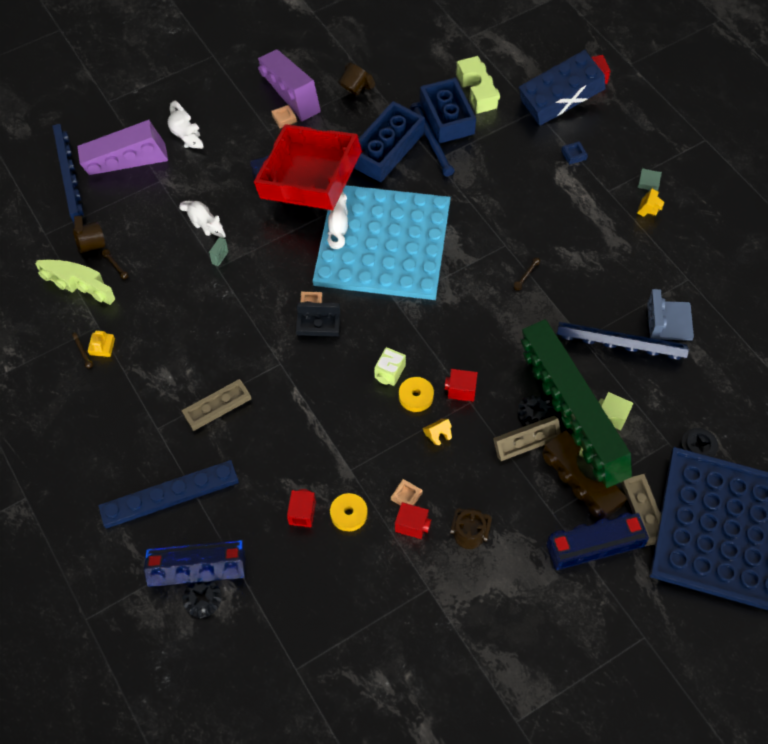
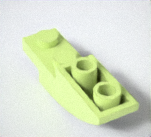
M38 260L35 263L39 270V275L46 281H53L62 290L67 289L73 293L78 288L83 293H90L97 301H104L109 305L115 300L111 288L104 284L100 273L89 267L61 260Z

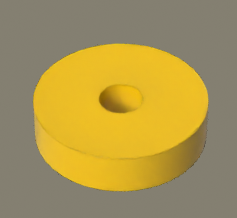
M409 378L399 388V401L409 411H424L433 402L434 389L431 383L424 378ZM413 393H419L420 395L414 396Z
M352 493L338 496L330 507L331 520L338 529L343 531L359 529L367 519L365 501L360 496ZM352 510L353 513L351 515L345 514V511Z

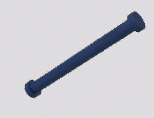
M415 102L410 106L411 111L425 117L419 102ZM425 118L424 133L443 168L444 176H451L455 170L446 159Z

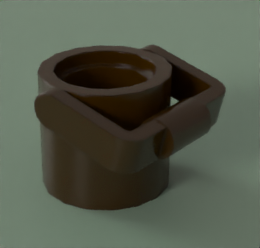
M353 63L345 66V71L338 81V84L357 96L363 87L372 90L375 86L371 74H368Z
M74 216L75 227H73V235L78 252L84 253L105 247V240L99 223L93 222L83 225L82 216Z
M458 508L455 510L450 534H454L456 543L460 547L475 549L482 544L483 540L487 542L492 518L488 514L481 513L480 510Z

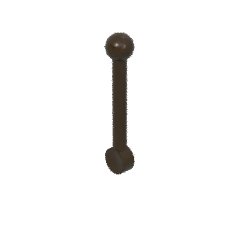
M108 249L103 250V257L109 259L120 273L122 279H127L128 273L123 271L110 256V251Z
M538 257L533 258L531 266L519 282L514 283L515 290H521L522 283L536 265L540 264Z
M76 332L72 333L85 360V367L91 368L93 362L89 360Z

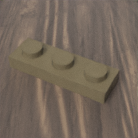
M238 379L183 409L182 413L192 430L195 431L251 400V395L242 381Z
M552 416L493 438L498 459L503 461L545 445L561 434L559 420L556 416Z
M641 474L622 481L621 485L633 515L639 518L643 530L640 533H645L646 535L643 538L645 546H650L656 542L661 514L645 474Z

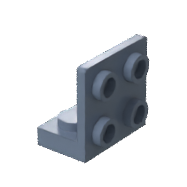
M652 289L647 302L650 338L693 340L691 304L689 302H666L665 298L661 296V290Z

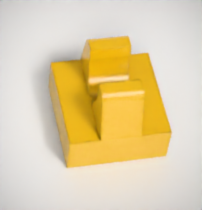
M651 189L642 198L637 212L643 217L647 213L657 215L658 210H662L664 202L657 197L658 191Z
M95 331V333H92L88 347L89 355L111 357L115 341L114 335L107 334L105 331Z
M440 419L423 428L425 435L435 445L441 444L439 440L440 433L445 436L446 440L452 438L450 430L452 426L449 419Z

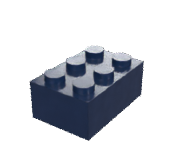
M456 78L420 87V104L439 144L475 134L476 117Z

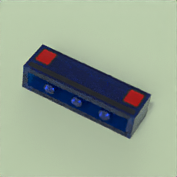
M624 513L619 515L617 519H601L590 526L582 524L568 532H564V530L556 531L549 536L547 548L557 571L643 548L646 546L649 536L639 513L632 515L631 513Z
M243 541L147 549L144 564L147 585L152 587L245 578Z

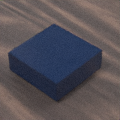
M580 141L562 146L561 151L569 165L587 160L588 155Z

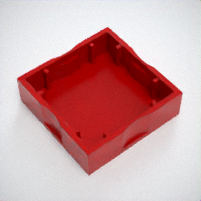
M285 124L274 143L270 156L265 160L254 180L260 199L334 210L362 152L358 135L339 131H320L309 127Z

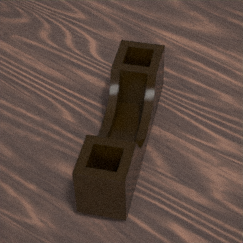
M565 430L545 444L543 458L548 465L553 466L558 471L560 479L573 488L575 496L587 504L590 513L603 522L624 506L627 497L616 485L606 488L603 482L590 480L581 473L577 465V456L581 446H577L572 436Z

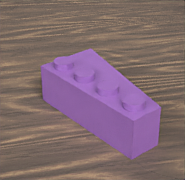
M277 49L258 58L260 74L268 80L301 121L321 112L313 79Z
M150 120L78 146L80 165L89 175L168 161L166 144Z

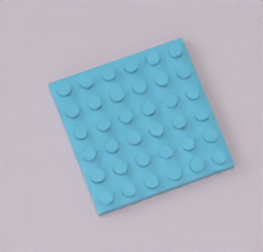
M345 185L343 192L347 196L346 207L348 210V229L346 234L343 235L345 237V244L340 249H333L329 246L327 241L329 236L328 216L331 210H328L313 277V286L436 300L450 197ZM331 236L333 242L338 241L336 236Z

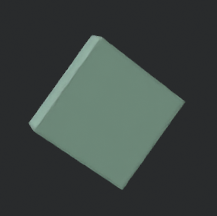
M642 169L638 188L658 191L662 172Z
M219 237L209 251L211 262L216 266L221 264L229 252L226 239Z

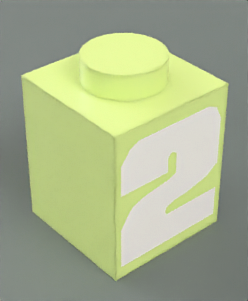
M386 347L375 366V378L382 384L395 386L405 368L406 355Z

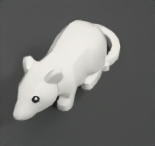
M177 101L171 102L170 116L168 118L170 131L181 137L185 142V148H203V143L198 138L200 136L197 131L199 130L198 125L190 123L191 117Z
M343 191L334 210H331L328 216L329 236L327 241L333 249H340L344 246L345 237L343 235L346 234L348 229L347 196ZM331 236H336L338 241L333 242Z
M183 201L180 203V210L187 211L192 224L196 228L201 226L205 235L209 236L212 233L221 238L226 237L222 224L219 222V216L214 217L206 205L200 201Z

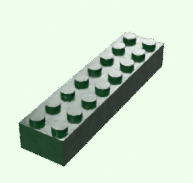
M544 319L522 329L523 339H521V343L525 350L523 352L524 358L528 364L531 363L533 365L532 370L536 379L542 380L545 394L547 396L551 395V401L556 412L560 411L563 415L561 417L563 424L567 429L570 428L572 430V438L577 446L581 445L585 461L593 465V473L597 481H602L605 487L609 488L631 478V453L548 321Z

